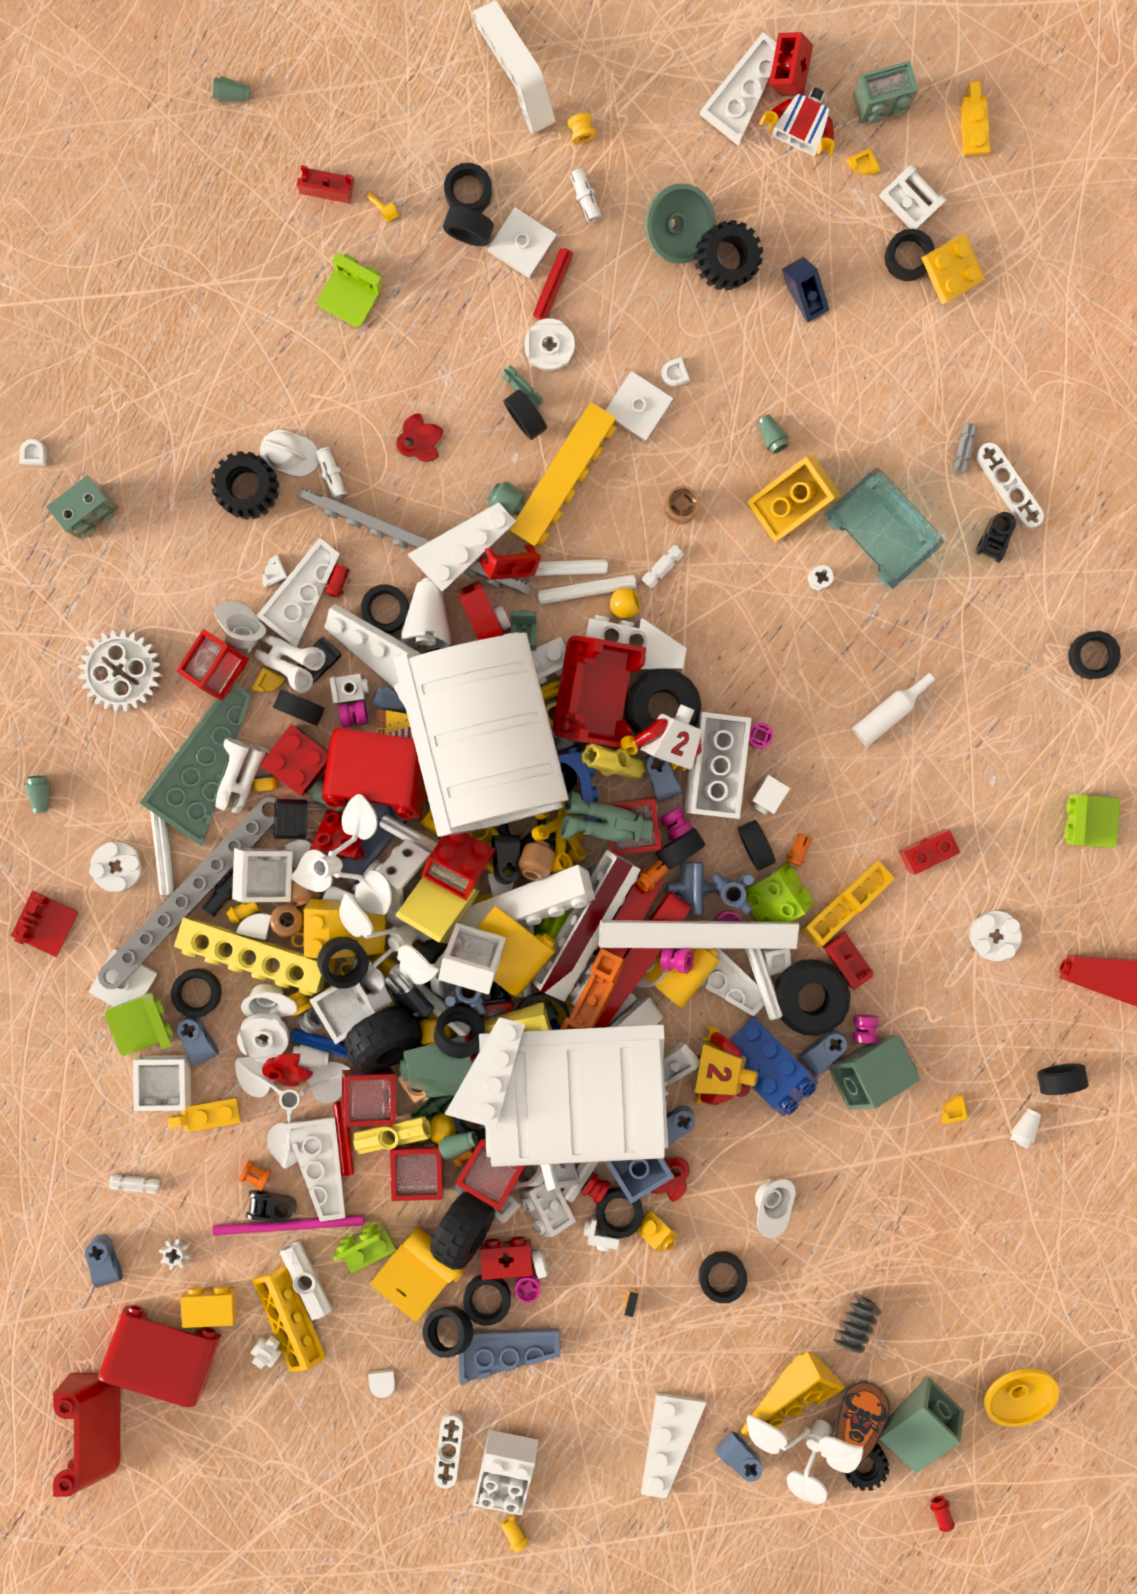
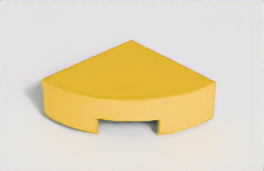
M867 148L846 160L851 169L862 175H875L881 171L871 148Z
M263 667L251 689L258 692H272L280 688L287 679Z
M962 1094L953 1096L945 1104L941 1116L943 1125L968 1120Z

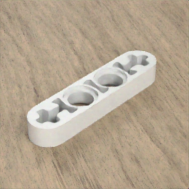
M994 443L983 444L976 452V460L1020 525L1026 529H1033L1039 526L1044 519V513L1001 449ZM984 449L987 452L992 451L994 453L991 459L985 460L983 458L985 454ZM993 462H1001V464L997 465L993 470L989 468L993 465ZM1004 469L1008 472L1009 479L1007 482L997 480V470ZM1012 490H1020L1022 492V502L1015 503L1011 500L1010 494ZM1027 502L1030 504L1029 506L1025 507L1023 510L1019 511V509H1018L1019 507H1022V506L1025 505ZM1027 511L1036 514L1034 521L1028 522L1026 520L1028 516Z

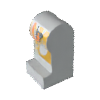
M387 985L382 986L380 990L374 993L367 994L368 1001L374 1012L382 1011L386 1008H403L393 996L394 991Z

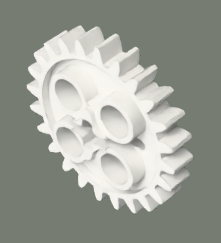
M112 630L111 638L107 634L102 633L103 641L94 638L93 643L95 647H85L90 654L89 656L81 655L86 664L78 666V668L85 670V674L80 675L79 678L87 681L82 686V689H91L87 697L93 698L97 696L95 700L96 705L104 702V709L109 710L113 705L115 712H120L121 706H123L124 711L130 712V704L135 709H139V701L146 704L149 703L146 697L147 694L156 695L152 687H160L161 685L155 679L163 677V674L156 672V669L163 665L154 661L160 656L158 653H150L154 645L144 646L146 638L141 637L137 641L138 634L134 632L128 638L126 630H122L119 637L117 631ZM117 647H121L123 650V655L119 660H115L113 657V651ZM103 657H106L114 665L123 667L122 670L138 680L139 684L135 685L129 678L119 675V671L103 662ZM137 662H142L144 666L141 674L136 675L133 667ZM105 667L108 671V676L105 680L101 681L98 673L101 668ZM126 682L129 690L122 696L119 693V686L121 683Z

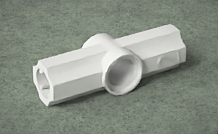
M301 1241L293 1242L281 1249L280 1254L293 1279L294 1290L300 1294L311 1319H319L331 1312L333 1308L319 1281L318 1271L312 1267ZM300 1277H310V1279L312 1280V1284H303L300 1280Z

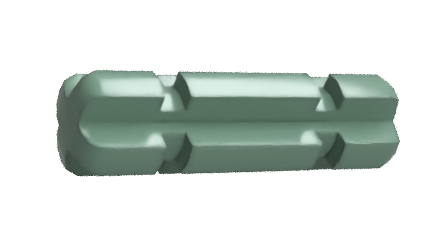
M508 366L502 372V377L508 383L511 382V386L515 391L518 389L522 390L534 406L538 408L542 404L543 398L537 392L534 393V389L521 375H517L518 373L513 366Z

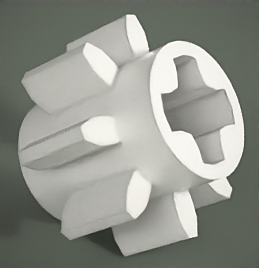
M181 1236L174 1242L171 1238H168L165 1241L167 1247H161L159 1250L163 1254L161 1263L170 1265V1270L175 1265L183 1268L186 1265L184 1259H190L192 1256L191 1253L187 1252L190 1243L185 1244L181 1241ZM173 1249L177 1250L176 1253L177 1255H179L178 1257L174 1256L175 1253L174 1251H172Z
M270 1336L267 1340L261 1337L250 1352L255 1356L252 1363L260 1369L265 1364L271 1368L282 1353L277 1348L280 1342L273 1336Z

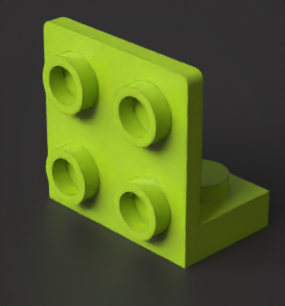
M376 1222L365 1226L362 1229V1233L356 1236L352 1233L340 1240L341 1244L336 1247L337 1249L333 1255L335 1262L344 1258L352 1274L395 1252L397 1247L384 1222L378 1225Z

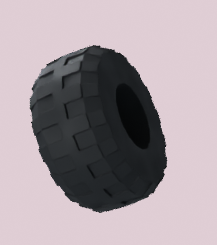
M669 669L653 670L638 678L630 688L625 707L627 720L635 733L639 734L656 721L649 713L648 703L650 698L658 692H666L674 696L678 702V709L680 704L694 709L689 724L696 727L701 712L700 695L692 681L680 672Z
M801 960L789 966L778 977L775 986L777 1001L783 1014L780 1019L790 1029L803 1035L820 1036L833 1031L844 1021L850 1008L851 995L844 976L834 966L820 960ZM817 983L824 988V1003L815 1011L802 1010L798 1003L799 992L807 984Z
M401 1007L386 1008L365 1017L348 1031L344 1046L355 1068L364 1073H374L400 1063V1060H403L404 1051L418 1048L421 1045L422 1030L417 1019L408 1010Z
M463 1192L459 1195L444 1215L430 1244L433 1258L452 1270L463 1269L473 1258L485 1239L495 1217L496 1211L494 1207L469 1192Z

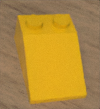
M815 455L804 457L749 499L747 503L776 543L843 496Z
M310 899L305 906L304 957L318 958L322 946L329 940L337 937H349L356 940L363 947L367 955L384 954L386 952V935L368 939L363 935L355 937L344 927L339 916L342 901ZM362 909L372 923L373 932L386 930V915L372 914ZM343 949L336 952L330 959L354 957L356 954L352 950Z

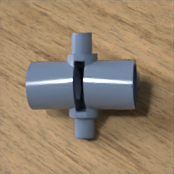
M681 862L680 880H677L676 883H667L666 891L667 893L671 891L676 893V895H680L681 899L691 905L688 914L702 915L704 913V895L716 893L717 889L715 887L717 885L704 880L703 862Z
M718 872L713 874L710 879L717 885L715 888L720 900L736 909L740 908L745 914H748L753 907L746 901L748 898L746 897L744 887L751 885L754 878L747 873H740L738 880L735 882L727 877L723 878ZM730 887H735L737 890L736 896L732 899H727V890Z
M457 985L456 994L445 999V1003L449 1007H454L464 1002L480 1016L487 1012L482 1004L484 1002L482 992L476 991L473 998L467 999L463 994L465 987Z

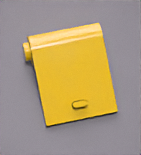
M497 905L492 908L476 928L506 937L501 960L493 981L516 997L522 993L557 951L555 947L556 942L551 936L545 933L543 935H533Z
M689 948L694 952V963L690 973H679L675 969L667 971L664 978L654 986L672 1002L683 1008L721 961L718 958L720 953L716 949ZM662 950L655 959L654 968L643 975L651 983L658 980L664 971L660 965Z
M418 1225L413 1228L369 1283L370 1286L415 1322L419 1320L445 1285L452 1280L456 1283L465 1272L464 1269L452 1270L434 1259L430 1251L433 1237Z

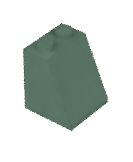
M899 1035L883 1036L878 1039L877 1043H869L836 1059L828 1067L849 1110L876 1109L920 1081L917 1068L911 1061L906 1051L905 1043L900 1039Z
M464 1036L451 1039L454 1042H466ZM436 1043L404 1051L403 1060H400V1073L403 1082L408 1081L409 1088L455 1096L469 1072L472 1062L470 1056L465 1058L450 1057L441 1052Z
M927 1377L889 1416L880 1439L888 1449H891L901 1459L904 1465L909 1466L915 1473H918L960 1444L964 1411Z

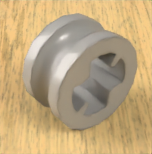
M314 1008L308 1009L299 1017L300 1027L309 1034L316 1032L324 1025Z

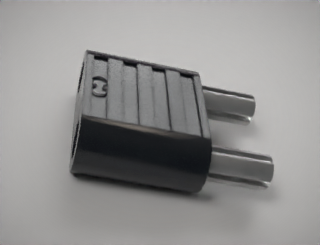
M275 799L274 839L305 840L306 837H315L316 833H307L317 832L319 829L307 828V811L322 812L323 808H307V806L323 807V804L307 803L306 799Z
M402 974L397 975L395 979L392 975H388L384 981L394 991L393 996L414 1018L426 1017L433 1011L434 1006L415 984H410Z

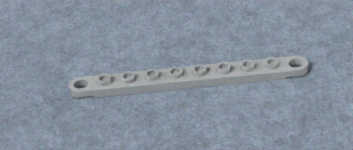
M301 487L297 495L301 500L324 509L323 514L337 519L338 516L347 519L346 524L360 529L361 526L371 529L369 533L380 539H384V536L394 539L393 544L401 548L407 549L408 546L417 549L430 542L314 491L311 493V490ZM475 561L463 573L475 579L477 575L487 579L485 583L499 589L502 585L526 596L530 595L533 588L529 583L524 581L521 583V580L517 578L490 580L478 561Z
M266 797L262 799L100 969L98 979L104 988L116 989L123 985L181 924L182 919L187 917L234 867V848H253L274 825V816H265L263 809L266 804L275 803L276 798ZM110 969L116 970L119 975L117 982L114 984L107 982L105 976L106 972Z

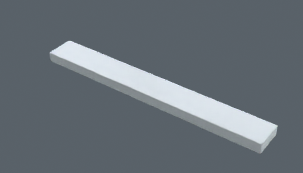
M600 920L598 946L600 948L797 949L799 924L797 922Z

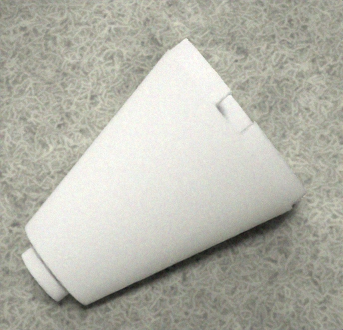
M424 578L416 584L401 633V642L417 650L418 645L426 646V651L433 648H447L449 644L451 645L443 592L430 578Z

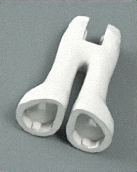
M266 635L262 641L272 647L269 654L256 649L255 657L265 666L287 676L290 686L299 693L307 692L313 683L311 673L283 659L287 656L306 668L317 671L325 663V653L316 647L301 649L280 638Z
M225 738L224 748L229 754V763L217 792L215 806L218 809L225 810L231 792H235L231 811L232 813H240L245 806L254 777L261 766L260 763L270 750L255 744L248 746L244 742L233 738ZM247 755L248 759L246 760L244 772L240 781L236 783L239 771Z

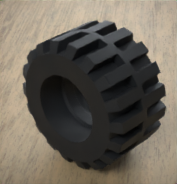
M731 220L728 223L723 221L702 235L701 240L696 245L698 251L694 253V259H698V262L695 264L696 270L701 269L702 273L699 276L701 279L705 277L708 279L707 285L712 286L714 284L716 285L715 289L718 290L723 288L731 290L750 281L753 278L752 276L757 274L759 271L758 266L762 264L763 258L759 257L763 253V247H758V243L761 240L759 236L757 238L753 236L755 232L753 228L747 230V224L743 222L737 224V220ZM720 242L731 243L738 250L740 261L737 269H727L719 262L717 248Z
M237 451L235 456L232 453L226 455L228 459L226 461L221 459L218 462L221 466L219 469L214 468L215 478H211V484L214 486L212 493L216 497L218 504L237 518L241 517L242 519L249 520V517L256 519L259 518L261 513L267 514V509L274 507V499L279 496L277 492L279 482L272 467L262 457L256 456L252 452L245 454L243 451ZM250 472L256 474L259 479L256 493L247 499L236 498L232 491L234 480L243 473Z

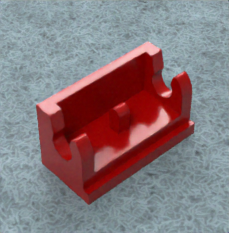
M301 165L302 176L297 180L300 194L350 204L355 180L352 175L346 174L344 176L309 169L307 166Z
M525 545L528 553L496 555L492 548H485L489 558L481 556L479 563L490 580L535 576L541 555L537 554L532 545Z
M845 931L822 946L851 989L856 990L874 976L873 971Z

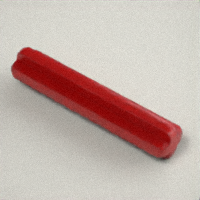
M566 248L559 250L533 312V316L538 320L548 318L572 260L573 252Z
M336 1101L333 1104L340 1171L342 1176H349L354 1174L350 1127H344L342 1122V1101Z

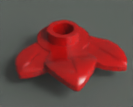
M420 413L413 414L403 423V433L399 435L396 441L397 450L403 456H415L422 462L434 461L439 458V453L434 446L440 441L443 429L435 424H424ZM410 440L414 445L409 447L405 444V441Z
M298 1053L281 1054L277 1057L269 1058L262 1067L264 1076L270 1080H277L280 1084L289 1087L299 1086V1082L307 1081L313 1076V1071L298 1066L300 1061V1054Z
M664 1156L674 1178L651 1191V1193L662 1194L666 1192L670 1200L674 1202L685 1194L687 1189L685 1179L689 1175L690 1167L687 1161L681 1157L669 1159ZM673 1168H679L681 1173H675Z

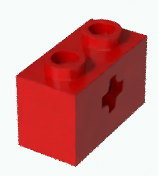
M802 32L778 33L769 84L780 96H796L797 94L804 96L813 44Z
M946 829L940 830L898 851L908 872L914 875L961 853L951 831Z
M518 1236L510 1238V1241L500 1242V1239L492 1238L485 1240V1243H481L482 1280L533 1276L531 1239L525 1240V1237ZM503 1253H508L509 1261H505Z

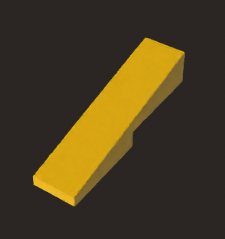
M879 860L875 861L801 927L800 930L816 948L824 946L851 918L870 904L895 878Z

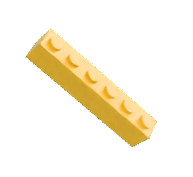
M590 401L516 518V523L509 529L511 535L527 545H532L534 549L538 545L543 546L550 535L547 530L552 523L556 525L563 515L561 508L564 503L570 504L577 492L574 489L578 481L583 483L590 472V469L587 468L592 459L597 461L604 448L601 445L605 438L610 440L617 429L614 425L616 417Z

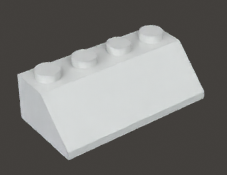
M700 712L696 727L701 729L702 751L695 757L693 767L688 771L684 813L740 819L751 718Z

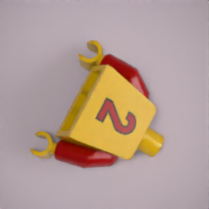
M706 1026V1029L710 1031L709 1037L703 1036L702 1039L709 1042L703 1044L696 1088L693 1089L695 1093H698L699 1097L694 1099L693 1103L719 1105L732 1100L734 1095L740 1093L742 1084L755 1087L758 1072L745 1069L746 1057L741 1055V1050L728 1037L721 1034L718 1028Z

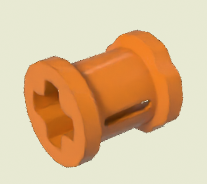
M249 1160L239 1181L249 1182L257 1186L258 1190L262 1192L272 1171L269 1169L265 1171L253 1165V1161ZM250 1173H253V1174L259 1176L260 1179L257 1178V1177H255V1176H253V1175H251Z

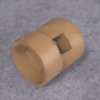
M678 486L671 490L664 507L665 514L669 520L676 524H685L693 519L700 503L696 491L687 486Z

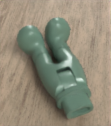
M572 791L568 793L569 800L565 803L566 813L595 817L605 820L606 823L566 816L561 826V838L568 840L573 838L576 833L582 832L583 835H592L611 841L633 840L638 842L639 839L650 840L653 826L652 820L643 819L642 815L637 816L621 807L596 804L590 801L586 803L582 800L579 793Z

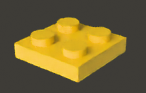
M965 233L956 236L921 257L941 304L949 302L985 280Z

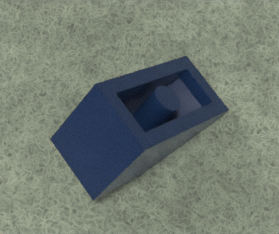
M803 256L782 268L787 288L807 322L829 311L818 269Z

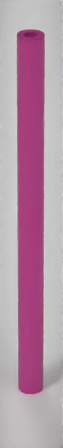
M364 1215L345 1216L342 1219L321 1222L319 1218L288 1220L284 1223L268 1221L213 1225L212 1233L214 1236L364 1225Z

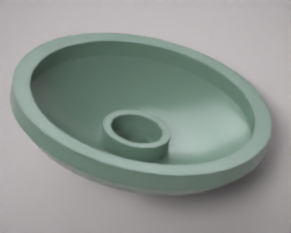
M673 184L665 187L653 198L647 210L645 229L650 246L659 257L671 263H688L695 260L694 253L698 251L696 248L697 243L701 240L702 235L716 224L714 209L707 195L693 185ZM672 219H674L675 225L673 228L670 224Z

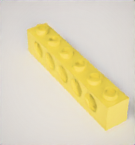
M184 917L182 919L174 947L182 949V954L196 957V954L205 957L204 961L219 965L222 962L228 964V969L242 973L243 970L252 972L251 976L256 979L266 980V978L275 980V984L278 986L289 988L291 985L299 988L298 992L305 995L313 996L314 993L323 991L325 980L319 972L317 958L304 957L303 953L258 938L237 934L236 931L193 917ZM204 935L209 939L207 948H204L201 943ZM227 943L231 944L233 948L230 956L224 950ZM251 950L256 954L254 964L248 960V953ZM274 958L280 963V968L277 972L271 967V961ZM297 966L303 969L304 975L302 979H298L295 976L294 971Z

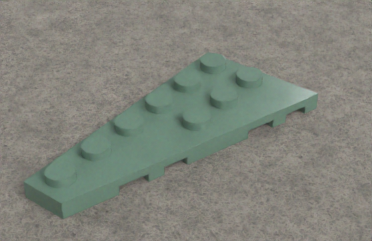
M236 683L233 684L231 691L226 695L223 702L217 698L214 700L139 801L141 805L200 846H203L216 804L217 792L229 763V754L224 748L225 738L237 739L252 696Z

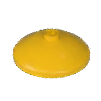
M1033 1368L1013 1370L999 1377L990 1386L984 1398V1408L988 1417L999 1425L1007 1427L1029 1425L1045 1417L1055 1407L1059 1399V1387L1055 1379L1045 1371Z

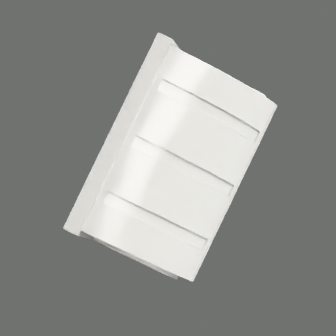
M515 632L459 644L425 654L406 653L393 657L438 837L480 831L563 808L562 802L569 800L527 633Z
M664 1025L523 1032L497 1129L485 1126L487 1158L491 1157V1166L503 1167L664 1158V1149L668 1148L663 1068ZM490 1033L479 1034L480 1050Z

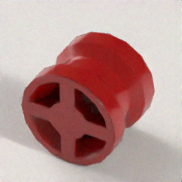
M592 1172L580 1193L584 1196L592 1197L593 1202L599 1204L607 1193L611 1182L601 1180L597 1173Z

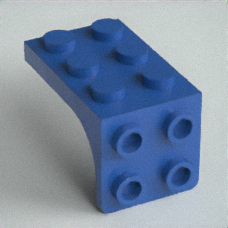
M580 747L565 749L564 755H558L559 762L569 765L577 773L582 800L586 803L589 801L597 802V787H591L590 777L595 776L594 768H590L586 763L582 762L583 752H581ZM585 815V820L602 823V820L599 818L587 817Z
M754 1016L730 1039L741 1050V1055L746 1057L745 1069L758 1072L757 1083L753 1088L781 1116L794 1113L799 1107L798 1103L804 1097L811 1096L817 1089L818 1080Z

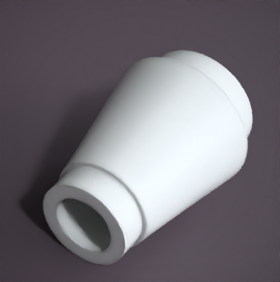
M302 1044L294 1046L293 1053L300 1054L298 1066L304 1069L328 1066L329 1052Z
M1027 1109L1026 1113H1024L1010 1132L1012 1134L1010 1140L1029 1149L1030 1145L1035 1142L1041 1115Z

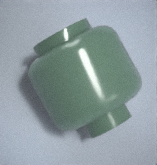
M508 481L502 484L497 483L487 498L490 501L489 507L500 503L512 517L514 514L518 516L526 504L523 502L524 492Z

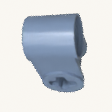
M649 755L645 761L646 770L658 803L682 794L669 762L663 760V764L660 765V771H657L655 768L651 769L650 765L654 763L653 759L657 757Z
M186 1017L179 1023L177 1035L195 1067L219 1055L214 1040L199 1017ZM188 1025H194L195 1030L192 1033V1031L187 1032L185 1028Z
M833 1030L823 1034L817 1041L805 1048L799 1055V1058L815 1076H819L846 1051L847 1041L842 1033ZM832 1038L838 1040V1047L831 1046L830 1040Z
M679 1106L666 1114L668 1146L694 1128L695 1115L690 1107ZM679 1116L688 1117V1123L679 1122Z
M106 1235L94 1237L85 1250V1257L94 1287L99 1288L122 1281V1269L117 1259L113 1242ZM97 1246L98 1249H103V1252L101 1253L100 1250H95V1247Z
M731 1431L716 1447V1454L742 1476L743 1479L752 1482L759 1479L762 1475V1466L758 1454L736 1432ZM747 1463H748L749 1465H753V1464H754L755 1467L752 1468V1467L748 1466V1467L746 1468V1464H747Z

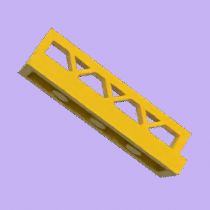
M286 1265L279 1267L270 1274L253 1278V1284L274 1335L280 1342L279 1347L289 1371L309 1370L325 1359L326 1356L300 1294L294 1290L293 1279ZM263 1282H266L269 1292L266 1290ZM274 1308L277 1309L279 1316L275 1313ZM293 1354L297 1357L299 1363L296 1364Z

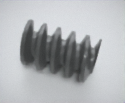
M854 1293L853 1296L858 1300V1303H849L854 1312H845L850 1321H841L846 1330H837L842 1339L833 1340L846 1350L863 1353L865 1351L863 1344L869 1342V1337L866 1334L873 1333V1328L870 1325L877 1324V1319L874 1316H880L881 1309L870 1299Z

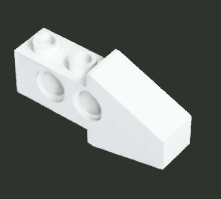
M595 615V619L589 618L586 637L605 640L604 634L609 630L617 632L619 636L617 642L629 644V638L634 635L642 638V647H646V661L639 671L683 669L687 648L645 619L641 618L639 628H635V623L620 620L619 624L609 622L610 618Z

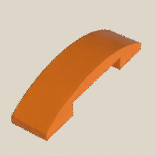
M602 948L600 949L590 969L592 973L570 1017H566L560 1030L595 1027L617 983L624 959Z

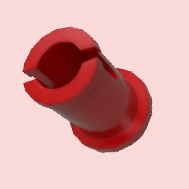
M335 564L329 584L325 585L327 589L325 593L332 597L340 598L341 594H344L343 588L350 569Z
M936 1496L931 1499L930 1509L935 1513L940 1531L949 1532L955 1528V1523L949 1510L950 1503L944 1496Z

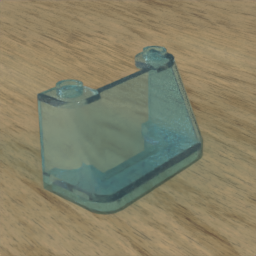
M879 468L873 469L825 513L828 518L826 521L831 528L836 531L838 529L841 531L846 530L879 566L878 579L885 586L889 585L892 589L936 552L944 542L938 531Z

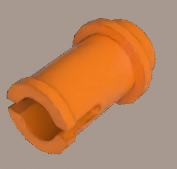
M797 833L790 854L787 853L786 856L788 857L787 862L801 867L802 863L806 862L804 858L812 838Z
M657 860L645 873L638 875L636 882L643 891L652 890L655 887L654 884L669 872L665 864L660 868V865L663 863L662 861Z

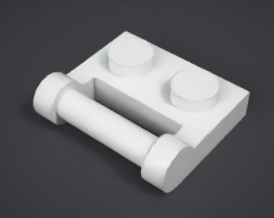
M913 164L909 165L884 189L879 197L910 229H918L947 200L943 195L939 196L916 172L917 168ZM909 179L932 204L928 206L905 181Z

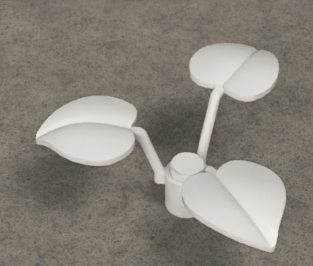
M355 795L347 804L342 815L343 830L346 834L353 835L352 838L334 851H329L328 856L315 849L306 852L290 878L302 887L315 892L328 890L333 883V876L336 878L357 879L361 881L355 891L356 900L360 907L372 914L386 915L392 901L391 886L386 876L377 870H369L365 878L362 875L341 872L342 861L336 856L354 843L358 837L364 840L369 839L377 830L378 819L376 812L364 795Z
M349 892L344 895L339 909V916L344 927L355 937L363 935L368 939L390 934L388 939L390 949L373 964L369 961L368 971L364 979L360 981L369 992L374 993L380 990L382 986L387 985L383 974L376 967L394 951H398L397 958L401 961L400 970L402 974L412 983L424 984L438 973L439 969L431 965L420 952L412 947L413 943L418 940V932L413 926L406 923L399 929L394 926L391 929L373 932L372 923ZM357 958L353 962V969L358 962Z
M251 1056L238 1058L235 1062L236 1076L243 1090L253 1097L261 1098L267 1095L270 1087L280 1095L279 1103L281 1107L287 1110L288 1122H293L292 1110L300 1104L301 1096L312 1090L314 1098L319 1102L332 1103L337 1101L342 1096V1070H351L341 1063L328 1061L327 1067L309 1068L310 1071H313V1076L307 1080L310 1087L300 1092L295 1089L282 1091L273 1083L276 1080H270L263 1075V1062L255 1061V1058ZM284 1123L274 1125L268 1132L267 1146L283 1168H288L298 1160Z
M752 1415L747 1417L751 1440L757 1447L766 1452L777 1454L780 1448L786 1451L806 1437V1444L813 1452L805 1472L802 1474L793 1470L787 1477L789 1489L794 1495L804 1501L822 1504L828 1495L823 1483L816 1478L809 1477L810 1470L819 1451H821L823 1457H826L828 1464L832 1468L844 1473L854 1471L862 1459L863 1446L851 1445L831 1437L833 1429L823 1420H816L811 1429L806 1427L803 1433L788 1443L787 1437L779 1429Z

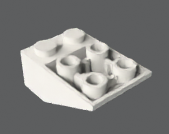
M489 1430L473 1506L503 1511L509 1514H523L536 1461L537 1439Z

